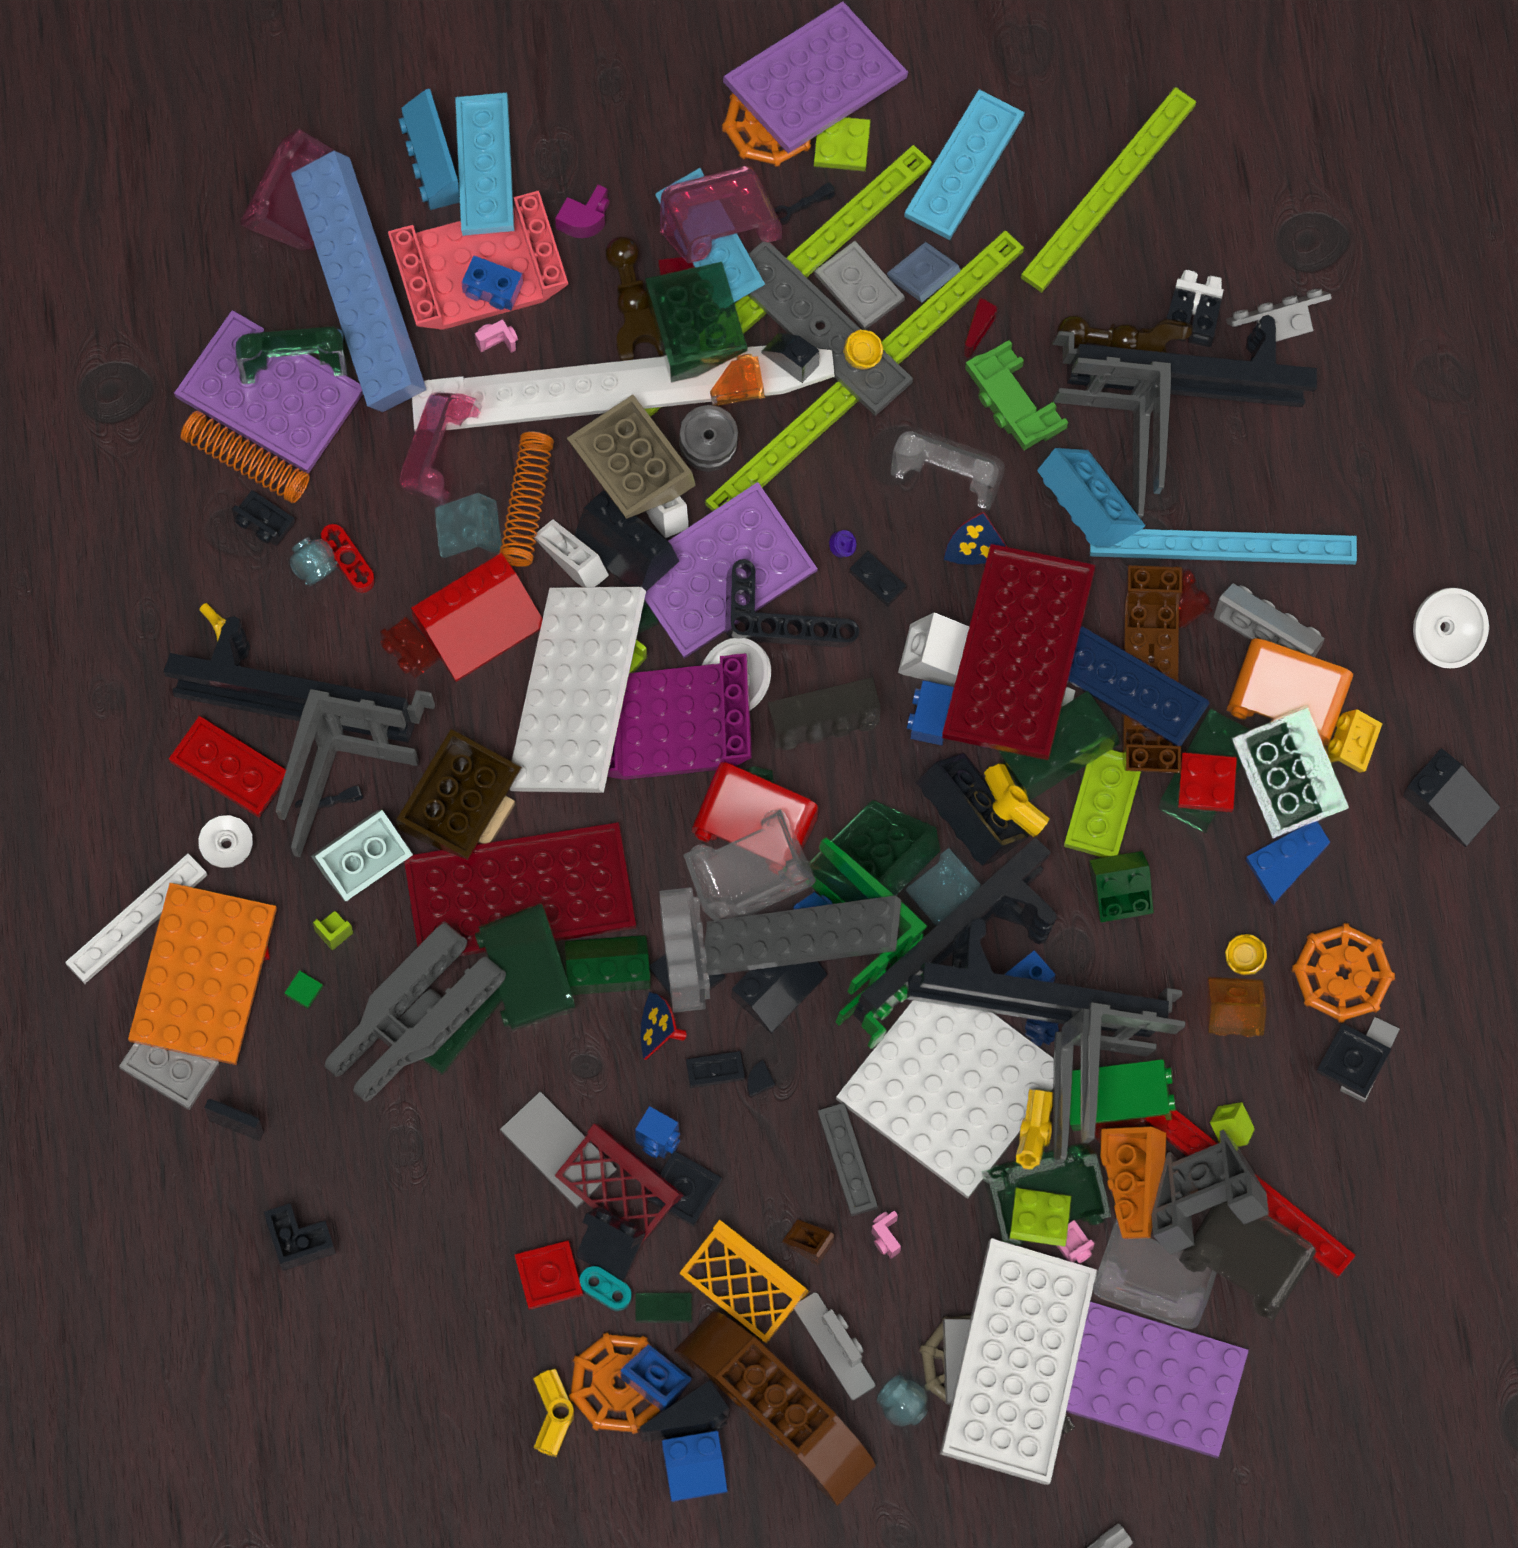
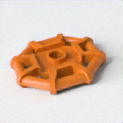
M734 93L730 95L731 101L725 123L722 124V131L727 133L739 151V157L771 163L776 167L798 153L810 149L809 140L790 153H787L785 150L779 152L778 148L781 145ZM739 108L745 111L743 122H736ZM744 131L750 141L745 143L739 132ZM767 146V149H771L772 153L757 150L755 147Z
M1343 923L1342 926L1320 933H1310L1296 964L1292 965V972L1296 975L1305 1000L1304 1004L1337 1019L1339 1023H1344V1020L1366 1013L1378 1012L1391 981L1395 980V973L1391 971L1382 947V940L1380 938L1375 939L1350 927L1349 923ZM1341 937V945L1326 949L1323 945L1324 942ZM1349 938L1366 946L1365 951L1361 952L1357 947L1349 946ZM1314 950L1321 955L1316 967L1307 965ZM1372 954H1374L1380 971L1372 972L1367 959ZM1339 967H1344V969L1350 971L1347 980H1344L1342 976L1337 977L1336 973L1339 971ZM1308 975H1314L1319 988L1315 992H1313ZM1370 980L1379 981L1372 996L1365 992ZM1322 995L1327 997L1329 995L1335 998L1334 1000L1338 1002V1006L1335 1007L1320 998ZM1360 998L1363 1002L1346 1008L1347 1001Z
M606 1332L579 1356H574L572 1360L574 1368L571 1394L568 1395L569 1400L576 1404L593 1425L592 1428L594 1430L605 1429L636 1434L639 1427L650 1421L661 1410L626 1382L625 1389L620 1387L615 1389L613 1385L615 1384L614 1378L616 1376L621 1379V1369L649 1344L648 1338L643 1335L642 1337L611 1335ZM613 1346L634 1349L632 1354L619 1355V1353H614ZM606 1348L608 1356L597 1365L590 1362ZM585 1370L593 1372L590 1388H583ZM593 1395L603 1406L599 1413L594 1410L585 1398ZM646 1400L651 1404L638 1416L634 1417L632 1410L642 1401ZM608 1411L626 1412L627 1420L609 1419L606 1416Z

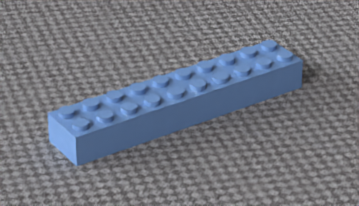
M332 151L291 174L367 406L384 412L426 391V386L351 160L341 153Z

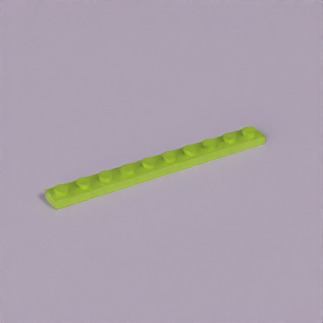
M1176 87L1024 270L1021 279L1041 293L1046 289L1196 105L1195 100Z

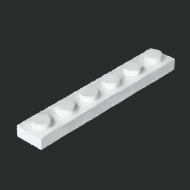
M189 854L184 856L65 962L66 965L86 984L161 917L169 883L194 888L207 876L206 871Z

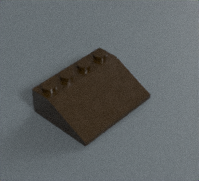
M450 729L396 819L397 829L421 842L468 860L522 767Z

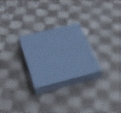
M925 242L890 270L887 275L892 282L922 303L958 274L960 268L954 261Z

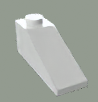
M680 496L673 501L646 511L654 526L665 538L689 528L687 504Z
M551 520L537 532V536L534 537L546 552L580 586L596 587L609 576L599 555L555 520Z

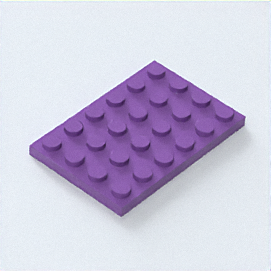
M841 2L726 74L723 82L784 150L790 153L906 79L908 71L844 2Z
M232 310L174 392V395L177 399L309 474L363 395V391L358 382Z
M757 482L668 541L671 543L679 562L646 591L644 601L685 659L726 632L727 571L736 561L746 559L755 566V612L817 572L818 569ZM736 568V575L741 579H746L745 570ZM735 594V601L739 605H746L744 596ZM734 621V626L741 621Z
M1090 1302L1066 1412L1218 1458L1249 1350Z

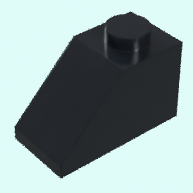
M778 333L761 351L764 356L801 383L819 366V350L799 335Z

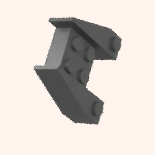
M1224 1130L1220 1131L1221 1143L1180 1160L1172 1152H1168L1166 1155L1151 1216L1153 1236L1169 1255L1194 1245L1191 1215L1227 1201L1230 1209L1243 1224L1269 1214L1267 1194L1238 1146Z

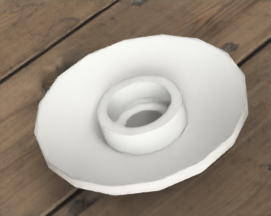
M230 815L218 816L210 820L202 828L199 835V849L204 859L211 865L220 868L234 867L242 863L249 856L253 846L252 833L248 825L240 818ZM230 841L232 844L229 848H223L222 843Z

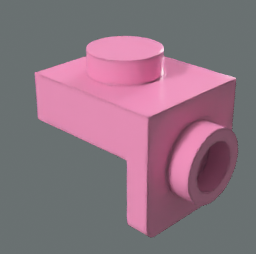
M504 320L493 325L486 324L475 333L476 345L481 352L502 341H505L511 353L516 351L515 341L518 340L512 326H506Z
M895 1211L890 1214L884 1212L874 1219L871 1231L876 1238L874 1243L883 1255L887 1253L890 1258L899 1254L901 1249L900 1244L888 1229L890 1225L897 1221L898 1214Z
M1073 1220L1068 1224L1065 1247H1057L1067 1261L1073 1263L1077 1261L1080 1264L1092 1256L1091 1250H1093L1095 1244L1092 1239L1088 1240L1078 1224Z

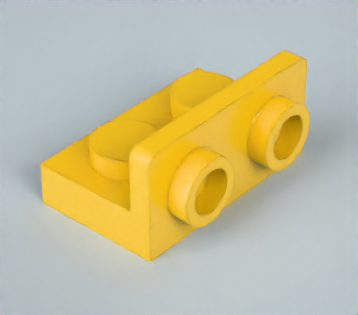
M1357 709L1344 712L1337 720V730L1334 738L1328 745L1329 752L1326 760L1331 763L1340 761L1359 773L1365 772L1382 723Z

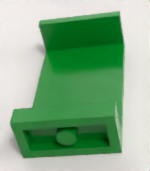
M1164 1059L1099 1067L1096 1123L1165 1115L1166 1120H1172L1171 1111H1176L1174 1094H1169L1168 1084H1173L1171 1067L1166 1068ZM1081 1070L1072 1071L1070 1126L1073 1131H1081Z

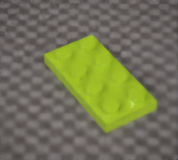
M1092 744L1064 847L1103 858L1118 855L1141 774L1140 771L1124 770L1121 752Z

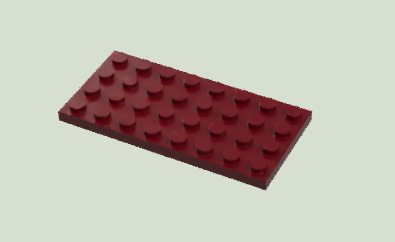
M994 544L990 545L942 738L1049 760L1096 565Z
M619 822L478 844L468 860L440 850L415 854L404 861L417 948L443 923H447L467 940L464 951L458 957L636 929Z

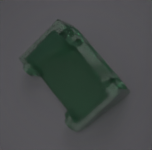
M336 324L250 330L243 333L236 342V360L242 384L255 383L257 373L260 370H268V357L319 353L320 365L327 364L330 366L334 376L348 375L345 337L343 330Z
M542 903L478 926L479 932L474 934L479 949L485 948L488 958L506 972L503 983L498 987L504 1010L500 1011L504 1027L510 1026L511 1032L574 1012V999Z
M1088 1144L1068 1146L1067 1158L1060 1165L1054 1164V1150L1043 1153L1040 1165L1035 1166L1033 1169H1025L1015 1160L982 1171L985 1188L1002 1242L1015 1246L1024 1243V1240L1010 1238L1016 1188L1071 1196L1069 1222L1081 1219L1083 1222H1088V1225H1097L1103 1223L1105 1218L1111 1217L1097 1153Z

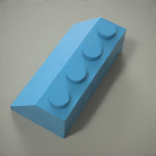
M427 89L401 108L402 118L398 119L402 134L407 133L409 141H405L409 157L414 156L416 162L412 164L415 178H420L423 185L419 187L421 199L423 202L427 201L430 210L459 203L460 197L458 179L431 90Z
M1055 448L1037 470L1043 478V483L1053 491L1058 503L1068 511L1073 523L1080 527L1086 535V540L1095 547H1111L1144 528L1145 524L1089 450Z

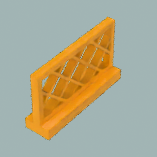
M719 1220L713 1227L714 1230L679 1274L767 1343L801 1299L803 1300L809 1293V1290ZM715 1239L724 1244L725 1256L709 1257L708 1247ZM728 1248L736 1255L729 1256ZM705 1252L706 1259H700ZM743 1259L746 1262L747 1274L731 1275L730 1260ZM726 1260L727 1276L712 1278L710 1262ZM706 1263L708 1278L696 1280L688 1273L695 1264ZM750 1266L758 1272L751 1273ZM764 1276L768 1282V1291L753 1293L751 1277ZM747 1278L749 1293L733 1295L732 1279ZM728 1280L729 1296L717 1297L713 1294L712 1282ZM708 1282L709 1290L701 1283ZM772 1283L780 1290H772ZM785 1293L793 1299L786 1309L774 1310L773 1294ZM769 1295L771 1311L755 1312L753 1297ZM749 1297L751 1313L738 1314L735 1311L734 1299ZM722 1300H730V1306ZM782 1313V1314L778 1317V1319L775 1320V1314ZM771 1314L772 1326L766 1334H763L756 1327L755 1316ZM752 1317V1324L745 1318Z

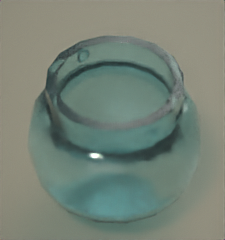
M307 537L292 548L294 553L290 557V567L299 579L306 581V585L312 586L338 567L337 561L333 560L334 553L332 548L322 539L311 540Z
M902 1375L891 1379L883 1387L876 1399V1402L882 1408L885 1418L892 1424L901 1427L909 1424L912 1426L918 1424L928 1410L926 1408L927 1394L923 1387L913 1380H906Z

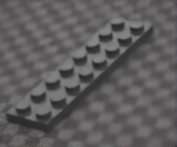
M897 896L708 921L701 972L705 975H717L896 951L901 899Z

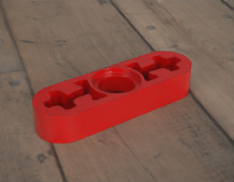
M337 524L327 525L321 532L323 546L355 591L360 593L370 591L375 583L372 570L343 528ZM330 533H333L335 536L338 535V541L341 545L339 549H337V545L333 540H329ZM346 552L355 555V560L351 564H343L340 558ZM358 568L363 577L367 576V583L357 582L358 578L354 570Z

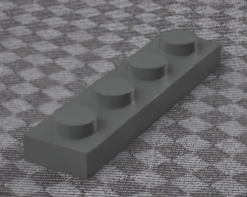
M841 1103L818 1110V1117L850 1216L877 1209V1202L845 1104Z

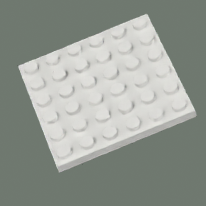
M913 1000L836 1096V1100L844 1103L845 1107L968 1199L1020 1133L1022 1120L1026 1116L1029 1089L1053 1091L1054 1058L991 1012Z

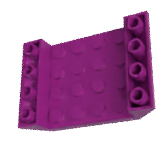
M746 653L720 656V664L629 673L607 777L628 780L717 770L720 762L737 766L752 758L748 660Z

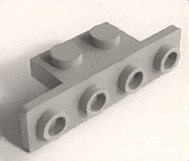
M1321 288L1313 289L1306 292L1307 296L1297 298L1296 295L1283 298L1280 304L1264 303L1258 305V310L1248 312V310L1236 311L1232 313L1233 317L1227 318L1226 321L1228 325L1235 327L1252 321L1259 323L1262 316L1269 314L1274 317L1276 322V341L1313 331L1308 305L1332 299L1331 293L1322 291Z
M813 1293L800 1301L794 1308V1311L850 1399L855 1400L875 1387V1383L861 1363L862 1356L860 1353L863 1352V1349L855 1337L851 1339L845 1331L848 1329V1326L841 1314L835 1315L832 1309L828 1311L817 1293Z

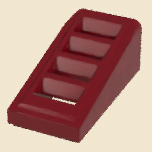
M980 298L977 303L965 341L964 356L967 358L972 356L997 317V306L983 298Z

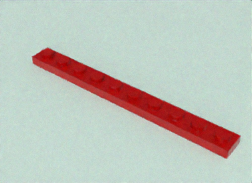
M1177 1110L1171 1111L1172 1120H1166L1165 1115L1140 1118L1150 1127L1165 1132L1166 1140L1186 1156L1218 1144ZM1256 1175L1267 1194L1269 1214L1262 1218L1333 1276L1338 1278L1356 1255Z

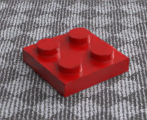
M1182 753L1178 808L1233 812L1237 757Z
M569 1240L515 1254L529 1310L583 1296Z

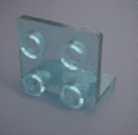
M476 493L435 508L441 557L447 558L476 547L483 548L492 553L500 551L501 537L496 500Z
M948 848L940 854V860L937 865L907 887V893L937 926L981 885Z

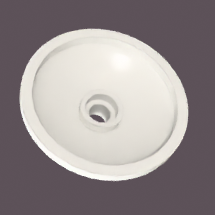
M1444 588L1428 596L1420 605L1413 625L1414 640L1421 655L1430 663L1443 668H1458L1474 660L1482 651L1489 632L1488 616L1483 604L1472 593L1458 588ZM1444 622L1445 629L1441 631L1440 626Z
M731 638L725 640L709 652L702 665L720 664V656L746 653L748 660L749 707L752 710L762 700L769 687L771 679L769 658L760 645L749 639Z

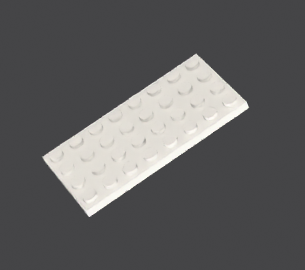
M642 587L549 588L512 762L522 767L511 786L510 791L604 793L646 594Z
M992 1238L988 1241L940 1454L1041 1484H1050L1097 1272L1096 1269Z

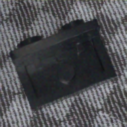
M253 490L250 491L239 507L234 505L232 508L234 522L243 529L250 528L256 532L257 538L266 544L271 542L277 546L295 523L294 517Z

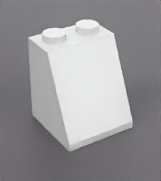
M935 612L911 623L898 673L954 687L969 626Z

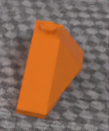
M1154 1127L1102 1129L1101 1160L1103 1166L1106 1167L1109 1178L1107 1183L1113 1193L1116 1204L1114 1209L1123 1239L1151 1237V1215L1166 1153V1133Z

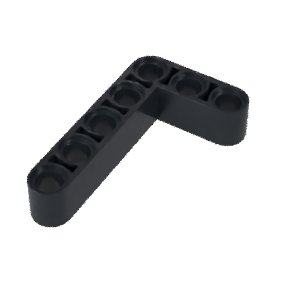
M740 559L727 571L725 630L730 638H746L753 642L842 648L850 645L859 636V627L851 619L756 613V570L753 563L746 559ZM736 568L745 570L746 579H741L736 575ZM735 594L744 596L746 605H739L735 601ZM734 621L743 622L745 632L738 631L734 626ZM761 622L768 623L771 626L772 631L770 634L762 631ZM787 624L796 626L798 634L791 635L787 630ZM814 626H819L823 629V637L815 635L813 632ZM843 627L849 631V639H845L840 635V628Z

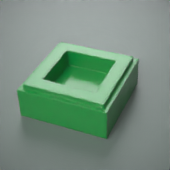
M299 970L285 991V996L309 1009L323 988V984Z

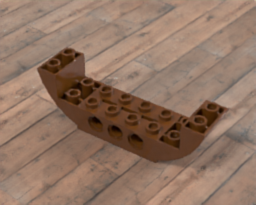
M1128 565L1122 650L1178 682L1179 601L1182 594V567ZM1121 713L1124 770L1181 773V746L1172 744Z
M712 1311L674 1350L693 1370L698 1367L816 1479L817 1488L836 1506L876 1466L864 1446L838 1418L834 1411L761 1342L723 1314Z

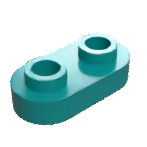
M596 1266L588 1267L582 1272L580 1285L584 1293L614 1311H621L629 1306L631 1290L627 1284ZM590 1279H598L599 1284L596 1287L590 1286ZM615 1293H620L623 1298L617 1302L612 1299V1296Z

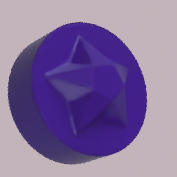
M847 530L833 533L829 540L830 550L839 558L851 556L856 550L854 535Z

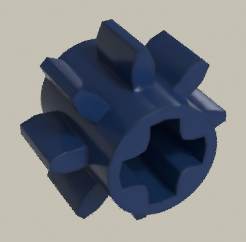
M1028 1019L1025 1025V1035L1030 1037L1031 1042L1035 1045L1041 1046L1042 1043L1050 1045L1055 1040V1033L1059 1032V1023Z

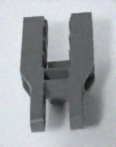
M447 923L441 924L370 995L360 1025L329 1055L325 1062V1068L338 1077L345 1073L378 1038L390 1048L357 1081L353 1089L354 1093L363 1101L371 1100L404 1066L433 1055L503 983L506 972L488 957H483L471 969L467 968L464 971L465 975L451 989L448 988L443 997L435 990L429 989L405 1012L464 951L467 945V940Z

